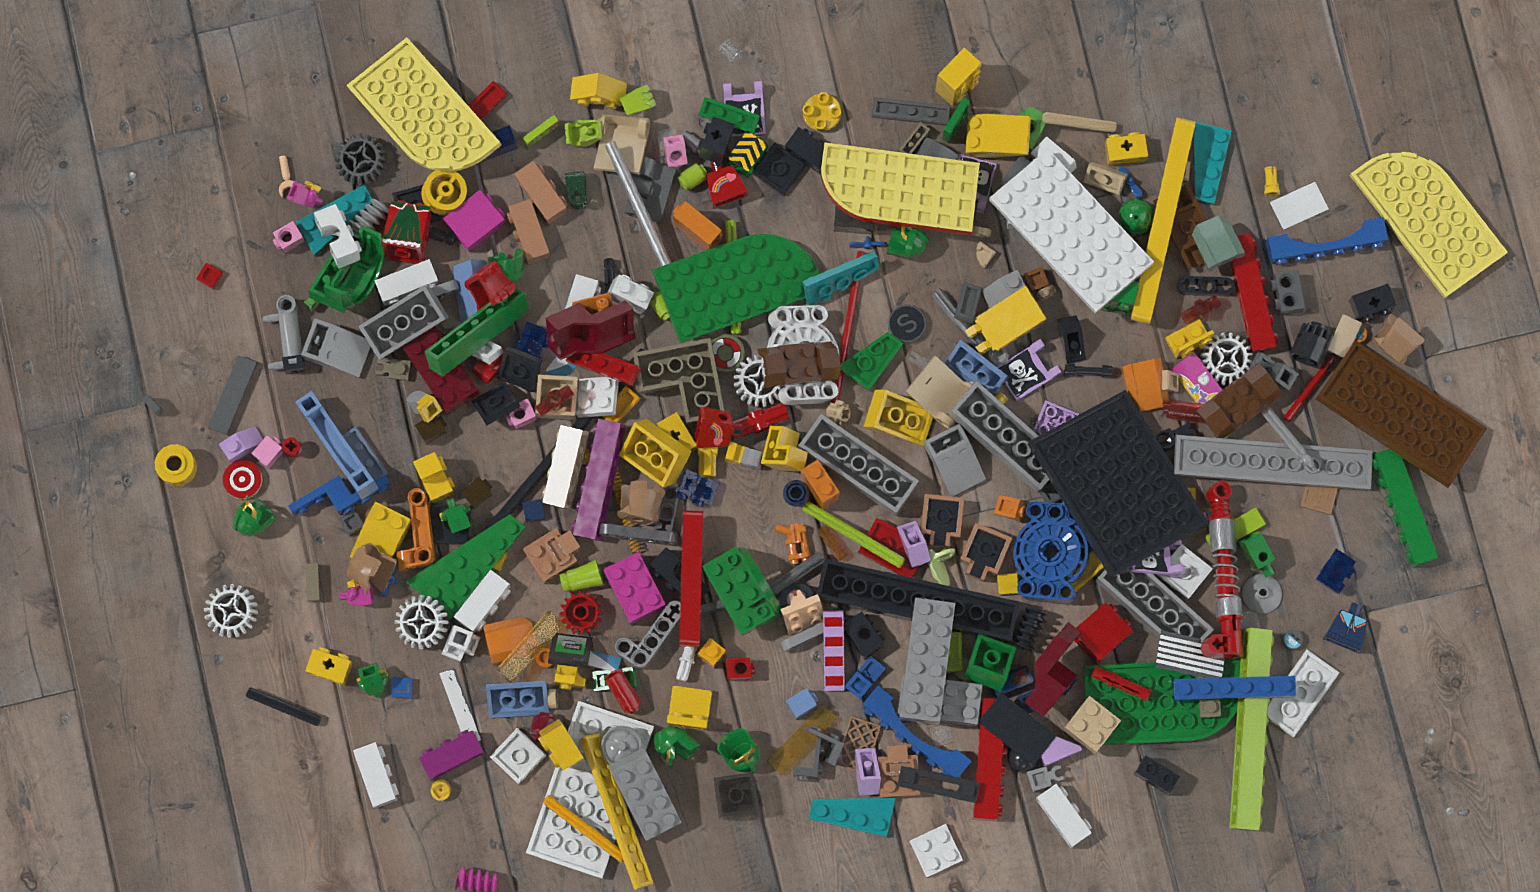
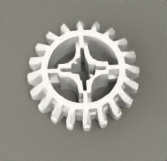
M1221 333V339L1214 335V342L1210 341L1208 346H1204L1202 349L1205 352L1200 354V357L1205 359L1201 361L1203 365H1207L1206 369L1215 377L1216 382L1221 379V385H1225L1226 380H1228L1230 385L1233 379L1236 380L1247 372L1253 362L1249 360L1253 357V353H1247L1251 347H1244L1246 340L1240 343L1238 341L1240 336L1237 335L1235 339H1232V333H1229L1228 338H1226L1224 333ZM1230 345L1234 348H1232L1231 350H1225L1222 347L1219 348L1218 346ZM1212 351L1216 353L1219 359L1215 367L1211 360ZM1238 352H1240L1242 356L1241 368L1237 365L1238 362L1235 360V356ZM1232 354L1230 361L1222 364L1224 356ZM1223 368H1229L1231 371L1234 370L1235 372L1228 374L1220 372V370Z
M754 355L755 361H752L750 357H747L748 364L742 361L740 365L743 369H736V372L740 375H734V380L739 381L734 383V387L739 388L736 391L737 395L744 393L741 400L744 401L749 398L747 404L751 405L752 401H755V407L759 406V402H762L763 407H766V401L773 405L774 401L772 398L774 397L776 400H779L777 392L779 393L782 389L781 387L785 386H776L770 393L761 395L765 388L764 380L766 376L763 358L758 360V355ZM759 367L756 374L745 376L752 368ZM762 372L763 382L760 385V389H758V384L755 380H759ZM744 382L753 385L756 388V393L752 394L749 392Z
M231 584L230 590H228L226 585H223V592L218 588L215 589L218 595L215 596L211 593L209 596L213 601L206 600L205 602L210 606V608H204L205 612L210 613L205 616L206 620H211L207 625L209 627L215 626L213 632L217 633L220 630L219 635L222 637L226 632L228 638L232 637V632H234L236 637H239L240 630L246 634L247 631L244 629L246 626L250 629L253 628L249 622L257 621L256 618L252 617V615L258 614L257 610L252 609L258 606L256 602H252L255 597L253 595L248 596L250 591L247 589L242 592V586H238L235 591L234 584ZM234 596L227 604H219L222 599ZM240 598L246 603V613L238 608ZM234 607L233 609L237 613H231L230 616H227L229 613L225 609L228 610ZM216 609L224 613L222 625L216 618ZM234 619H243L239 624L229 627V624Z
M420 595L419 599L413 596L411 599L412 603L409 600H405L407 607L399 606L403 612L396 613L400 620H395V624H400V627L395 630L396 632H403L399 635V638L407 637L404 643L409 644L411 642L412 648H416L417 644L419 649H423L424 645L427 648H431V642L437 645V638H444L440 632H447V629L443 627V624H448L447 620H443L447 613L440 612L444 609V606L437 607L438 600L432 602V597L430 596L426 600L424 595ZM425 606L433 612L435 619H430L427 616ZM418 607L416 616L413 619H408L410 612ZM422 619L430 621V623L418 625V623H413V621ZM408 625L415 627L418 638L409 631ZM431 625H435V629L431 633V635L425 638V634H427L428 627Z

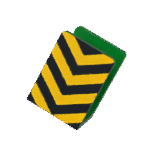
M746 131L729 155V165H732L734 169L746 177H750L752 171L767 153L768 144L749 131Z

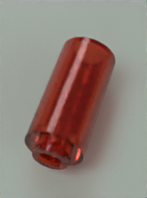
M1168 399L1167 403L1164 402L1162 414H1166L1167 419L1206 423L1195 411L1204 403Z

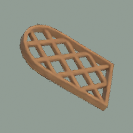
M853 716L850 717L842 743L845 742L847 734L850 741L844 743L843 748L846 754L842 755L840 759L845 768L856 771L855 760H852L850 754L855 752V749L868 748L867 745L873 743L872 748H874L881 725ZM852 720L855 727L849 729ZM855 720L861 721L863 723L857 725ZM868 724L876 727L870 730ZM865 725L868 731L861 734L859 727ZM856 729L859 736L853 739L850 732ZM878 729L876 737L874 738L872 732ZM870 734L873 740L866 743L863 736ZM861 738L864 745L857 748L854 741ZM852 742L855 749L848 752L845 745ZM848 756L851 762L845 765L842 758Z

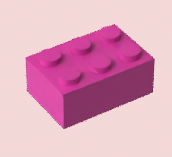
M639 552L603 569L630 625L666 607Z

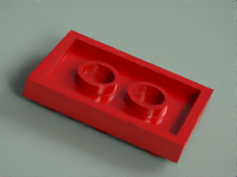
M876 517L867 536L905 559L904 564L898 568L863 546L860 547L858 554L898 575L912 578L918 565L911 566L898 529Z

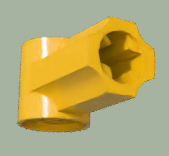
M718 447L698 448L699 477H716Z

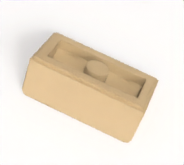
M1091 162L1088 165L1083 182L1120 195L1128 174Z
M1343 314L1331 340L1328 352L1344 358L1352 346L1362 323Z

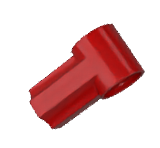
M498 343L497 345H499V346L502 347L503 354H504L505 348ZM503 354L491 364L480 360L472 372L486 384H489L498 374Z

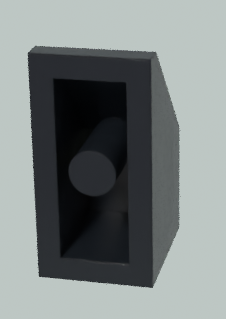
M1077 315L1057 319L1066 363L1086 360L1082 327Z

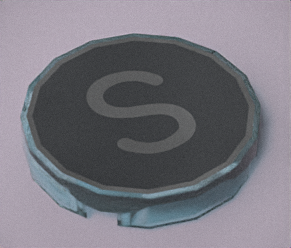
M906 304L893 309L889 315L887 325L889 333L902 343H914L925 333L927 323L925 315L919 308Z

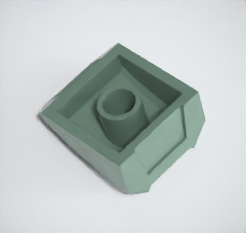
M1216 216L1196 225L1192 237L1208 271H1212L1216 267L1236 258L1239 259L1245 256L1239 239L1227 218Z

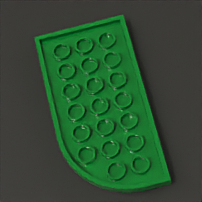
M773 234L749 235L652 270L679 344L806 299L803 281L819 275L815 263L807 252L791 240Z
M1225 659L1222 678L1240 677L1241 659ZM1156 662L1083 666L1085 701L1089 696L1121 720L1103 745L1188 742L1204 739L1217 733L1233 718L1237 712L1238 698L1220 699L1221 717L1200 718L1199 700L1174 701V679H1197V676L1155 667ZM1095 666L1111 673L1114 671L1118 676L1150 689L1151 692L1147 701L1113 686L1110 688L1106 683L1092 678L1091 675Z

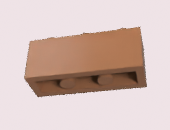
M532 161L514 173V176L549 225L567 213L566 206L568 203L562 195H557L555 192L557 188L552 180L547 181L544 176L546 172L540 164L536 165Z
M531 199L508 206L510 212L506 214L509 223H514L516 230L513 231L516 242H521V250L524 255L523 260L527 259L529 265L549 258L550 253Z

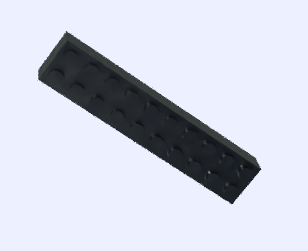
M829 559L824 560L817 591L821 602L912 622L915 598L955 603L952 631L973 636L981 634L1009 644L1012 641L1020 603L1014 600Z

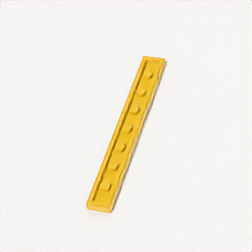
M599 733L580 738L581 744L634 890L650 886L654 883L622 794L608 767L610 764L604 759L601 752V736Z

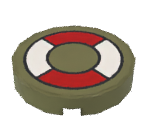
M730 334L715 336L711 342L717 372L731 373L736 371L741 366L740 363L745 359V350L742 342Z

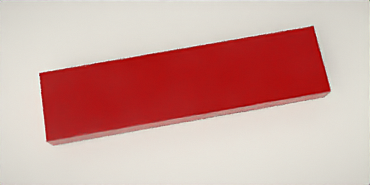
M576 353L565 360L574 366L633 386L641 370L637 365L606 354Z

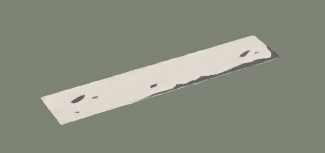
M455 668L439 673L460 731L468 730L470 732L473 730L478 741H480L479 733Z

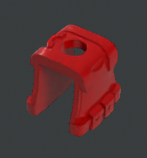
M496 262L485 265L464 282L466 289L471 292L475 299L478 311L489 302L492 305L502 302L517 288L515 282H512L505 276Z

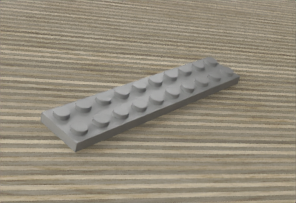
M1176 435L1174 475L1370 490L1372 450L1302 445L1306 454L1314 458L1312 461L1314 467L1310 468L1299 462L1301 459L1292 452L1286 443Z

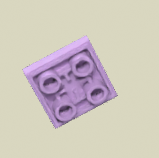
M1045 400L1033 431L1040 436L1074 418L1079 413Z

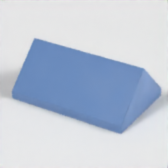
M470 259L453 266L454 278L457 280L460 288L456 294L461 324L478 311L475 299L471 292L466 289L464 282L475 272L487 265L485 260Z
M962 340L957 343L944 363L963 381L968 383L970 381H978L993 396L1009 378Z
M546 681L486 684L489 718L538 715L540 712L549 713L548 684Z

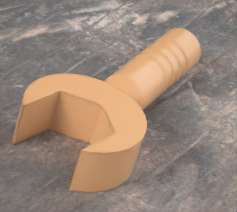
M287 156L279 157L282 177L285 180L279 186V193L282 198L284 197V191L291 188L294 182L289 180L290 172Z

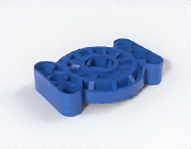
M1031 502L1026 508V513L1032 521L1028 522L1020 530L1013 548L1016 568L1024 578L1018 583L1017 591L1025 600L1070 604L1076 599V591L1071 584L1075 583L1082 576L1088 564L1089 545L1087 539L1075 520L1071 519V514L1065 504ZM1040 508L1041 513L1038 516H1032L1033 509ZM1054 510L1061 511L1057 518L1051 517V513ZM1079 534L1083 537L1084 544H1081L1078 538ZM1019 544H1020V554H1018ZM1049 547H1056L1059 553L1051 558V560H1048L1045 557V551ZM1083 551H1085L1084 561H1082ZM1018 561L1022 562L1025 568L1023 571L1021 570ZM1026 585L1032 586V590L1030 593H1022V590ZM1046 587L1052 589L1048 596L1042 595V590ZM1070 589L1071 595L1067 598L1062 597L1063 590Z

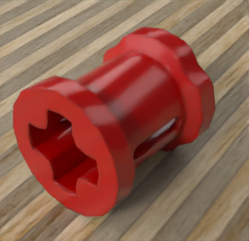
M288 437L283 441L282 449L288 457L296 458L301 454L302 446L296 438ZM292 444H294L296 448H293V451H290L288 447H291Z

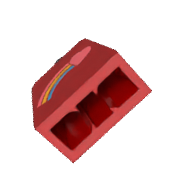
M710 162L713 172L707 174V183L713 209L748 196L745 185L732 165L724 167L722 163L720 165Z
M700 407L694 435L696 448L728 446L731 435H742V424L732 423L730 412Z

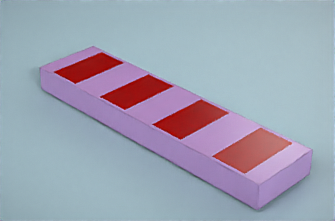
M823 611L824 690L844 691L843 611Z

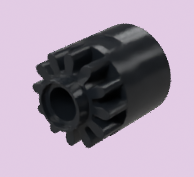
M1319 322L1303 323L1289 354L1290 357L1304 365L1321 368L1333 334L1327 331V326Z

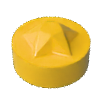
M436 780L430 790L432 797L439 801L446 800L451 793L450 784L446 780Z

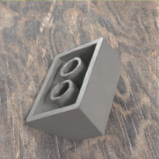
M1018 270L999 278L983 289L981 293L988 307L992 308L1023 288L1025 284ZM1043 323L1039 324L1038 326H1036L1029 332L1025 333L1024 335L1042 327Z

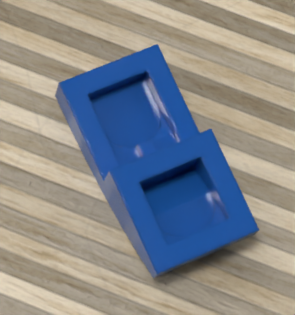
M870 655L846 684L845 688L861 699L887 667Z

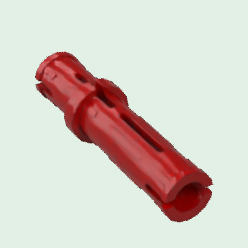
M1095 666L1091 675L1092 678L1106 683L1110 688L1113 686L1144 701H1147L1151 692L1150 689L1118 676L1114 671L1111 673L1098 666Z

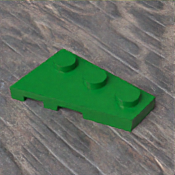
M887 332L842 363L840 371L869 391L903 343Z

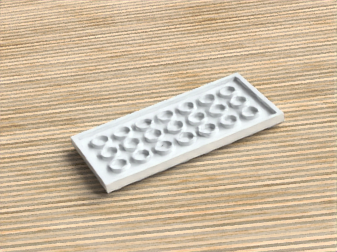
M1049 149L1045 150L989 198V201L1095 314L1154 263Z
M578 701L568 733L584 758L564 771L561 767H555L545 798L548 795L552 796L615 844L616 838L580 738L599 733L601 739H603V736L611 728L628 726L639 733L646 751L654 726ZM623 797L624 803H625L626 808H627L628 805H627V803H626V801H625V799H624V797ZM542 805L526 854L603 879L610 854L547 806Z

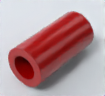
M617 669L609 673L604 680L624 713L633 714L637 712L642 702L623 671Z

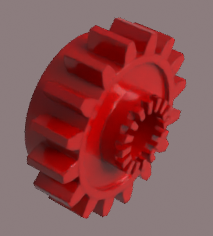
M579 591L577 596L571 593L572 598H565L566 604L560 605L564 612L559 613L561 617H564L561 623H567V631L573 628V634L580 631L582 636L585 630L590 634L592 633V627L598 628L596 622H602V619L598 617V615L603 614V610H598L601 607V603H595L596 596L590 598L589 592L582 595V592ZM585 609L587 613L583 618H579L576 616L577 610Z

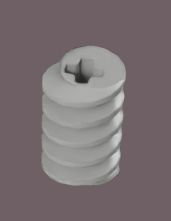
M371 199L373 206L366 204L367 211L360 210L362 217L355 215L356 222L349 221V225L356 234L359 235V229L362 225L375 231L374 223L380 226V218L387 220L385 213H389V209L380 200Z

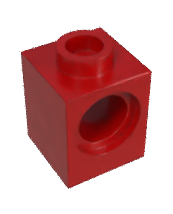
M750 657L726 659L727 681L751 680V675L755 674V662L751 663ZM743 664L747 670L743 674H738L735 671L736 666Z

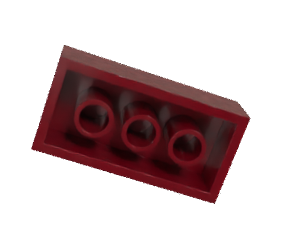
M434 326L404 345L403 350L446 415H449L480 395L461 363L443 377L430 369L425 351L443 338L437 327Z

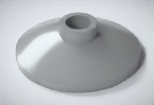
M1258 574L1245 582L1242 589V598L1245 605L1251 611L1265 614L1273 611L1280 604L1282 590L1279 583L1273 577L1265 578L1263 574ZM1261 589L1265 590L1266 596H1261L1259 591Z

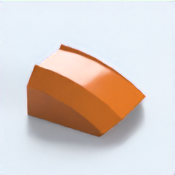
M1161 358L1128 364L1121 369L1125 389L1139 412L1164 407L1169 401L1168 392L1162 390L1163 366Z
M525 617L483 625L493 666L534 656L537 642L532 622Z

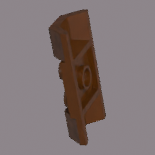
M1186 184L1180 190L1170 237L1189 270L1205 264L1192 237V233L1196 225L1207 221L1191 188ZM1158 198L1153 200L1155 206L1157 205Z
M831 341L779 345L777 347L757 349L758 354L764 361L766 371L765 388L834 381L839 378L841 365L838 349Z
M1258 363L1195 411L1209 426L1215 438L1224 439L1280 397L1281 392L1269 373Z

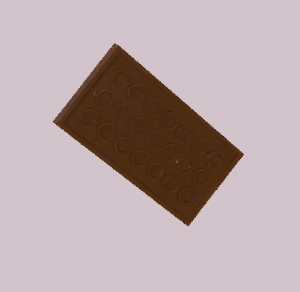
M1356 340L1315 399L1447 488L1452 484L1487 430L1485 426Z

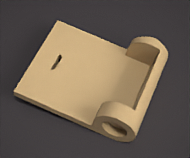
M602 114L601 118H598V120H601L602 139L599 142L594 170L616 172L605 148V145L615 141L630 174H640L650 130L649 118Z
M934 356L905 392L943 427L950 429L957 422L947 412L974 382L962 381L937 356Z

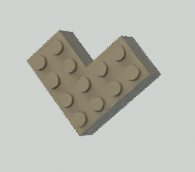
M711 338L633 353L635 365L641 368L637 376L641 394L680 387L687 425L697 424L700 407L725 411Z

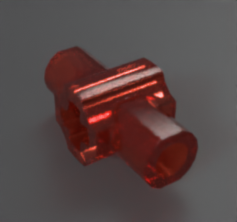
M1216 295L1204 301L1199 299L1194 302L1191 308L1183 311L1180 315L1185 324L1195 319L1203 320L1207 317L1208 312L1220 307L1221 304ZM1198 306L1204 308L1203 313L1201 311L1197 312Z
M568 384L557 392L551 390L547 393V399L536 405L535 408L541 417L552 410L559 411L563 408L562 404L574 396V393ZM551 398L557 399L558 404L551 403Z

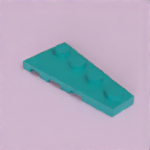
M1199 122L1195 123L1193 139L1194 196L1197 202L1214 206L1232 130Z
M362 185L314 212L336 204L338 210L344 212L346 217L344 222L348 226L349 221L355 219V215H361V209L367 210L366 204L372 205V197L365 185ZM313 212L296 221V224L314 256H316L322 248L333 241L336 235H329L323 238L315 222Z
M896 798L813 799L808 819L887 838Z

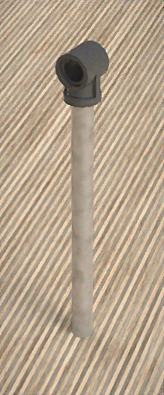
M613 141L605 145L660 266L672 263L616 142Z

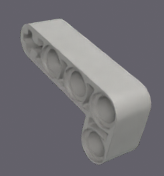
M678 601L670 602L639 645H636L627 638L619 639L615 644V650L619 657L637 669H645L680 622V613H675L672 616L673 623L669 617L672 614L671 608L679 607L680 612L681 603ZM662 622L669 624V629L665 632L658 629L659 624ZM651 638L658 641L657 646L654 648L647 646V641ZM623 643H627L630 646L629 651L626 653L619 651V646ZM644 655L646 661L643 664H637L635 662L636 656Z

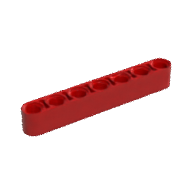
M683 510L680 647H700L703 511Z

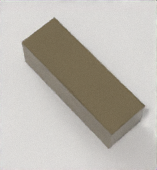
M920 122L898 152L913 154L930 133V129Z
M318 563L306 564L308 602H321L320 569Z

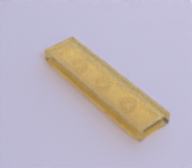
M547 611L497 670L509 683H513L563 624L551 611Z
M822 704L767 762L782 776L818 737L803 730L804 726L809 728L811 725L817 726L822 729L821 733H823L837 717Z

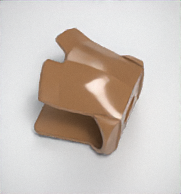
M1389 314L1381 331L1372 336V341L1393 361L1405 364L1407 356L1424 343V338L1400 317Z
M646 480L631 481L630 486L622 485L621 508L617 511L618 517L645 526L658 523V509L665 490L659 484H656L652 489L647 488Z
M368 543L356 550L350 560L347 576L350 580H354L366 595L370 587L369 580L381 592H384L397 564V560L380 552L375 545Z

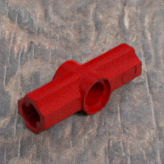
M780 403L765 410L758 409L749 413L744 418L733 421L732 423L742 424V435H732L734 440L752 433H761L768 430L772 425L790 419L785 405Z

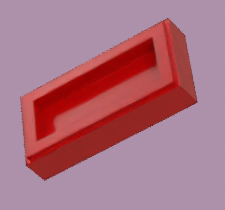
M492 81L468 106L482 121L508 95L495 81Z

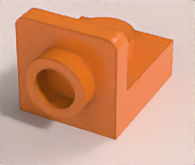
M999 495L994 514L1022 523L1027 515V504L1021 499Z

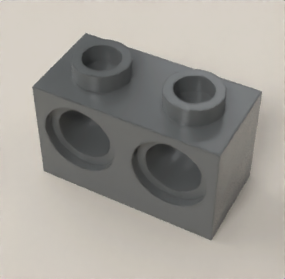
M1299 270L1275 273L1273 280H1271V289L1276 293L1274 306L1275 310H1279V316L1303 312L1305 304ZM1287 280L1290 283V287H1283L1280 281ZM1284 299H1291L1294 305L1291 307L1286 306Z

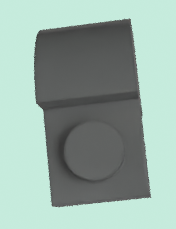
M1261 352L1257 353L1249 367L1250 370L1259 363L1269 373L1280 390H1290L1298 376V373L1286 364L1276 363Z

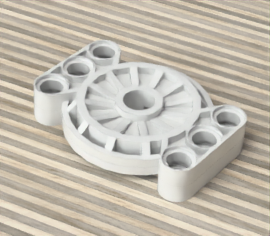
M782 306L773 311L768 317L769 324L776 330L769 338L767 348L779 345L831 341L837 349L838 345L830 331L822 325L828 317V312L823 306ZM814 313L817 314L819 320L814 317ZM777 314L782 317V321L779 320ZM796 314L800 316L801 320L796 318ZM831 381L786 385L779 391L778 398L785 405L822 404L829 402L837 396L838 387ZM824 389L828 391L829 396L824 393ZM788 390L792 393L793 397L788 395ZM806 390L810 392L811 397L806 394Z

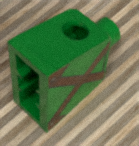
M1253 532L1236 542L1253 570L1260 569L1265 578L1276 572L1271 565L1275 557L1261 532Z

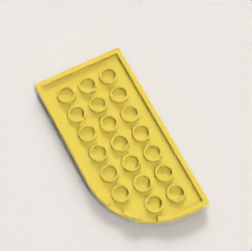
M407 37L347 84L348 89L411 160L425 168L444 172L466 169L481 162L501 146L500 141Z
M1410 152L1386 153L1372 158L1350 174L1356 185L1380 216L1384 217V221L1444 299L1508 253L1448 174L1432 160H1427Z

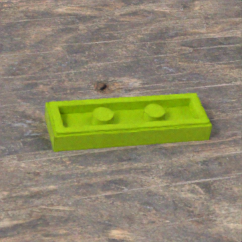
M1257 508L1234 519L1236 542L1266 525ZM1209 533L1205 535L1204 538L1211 548V539Z

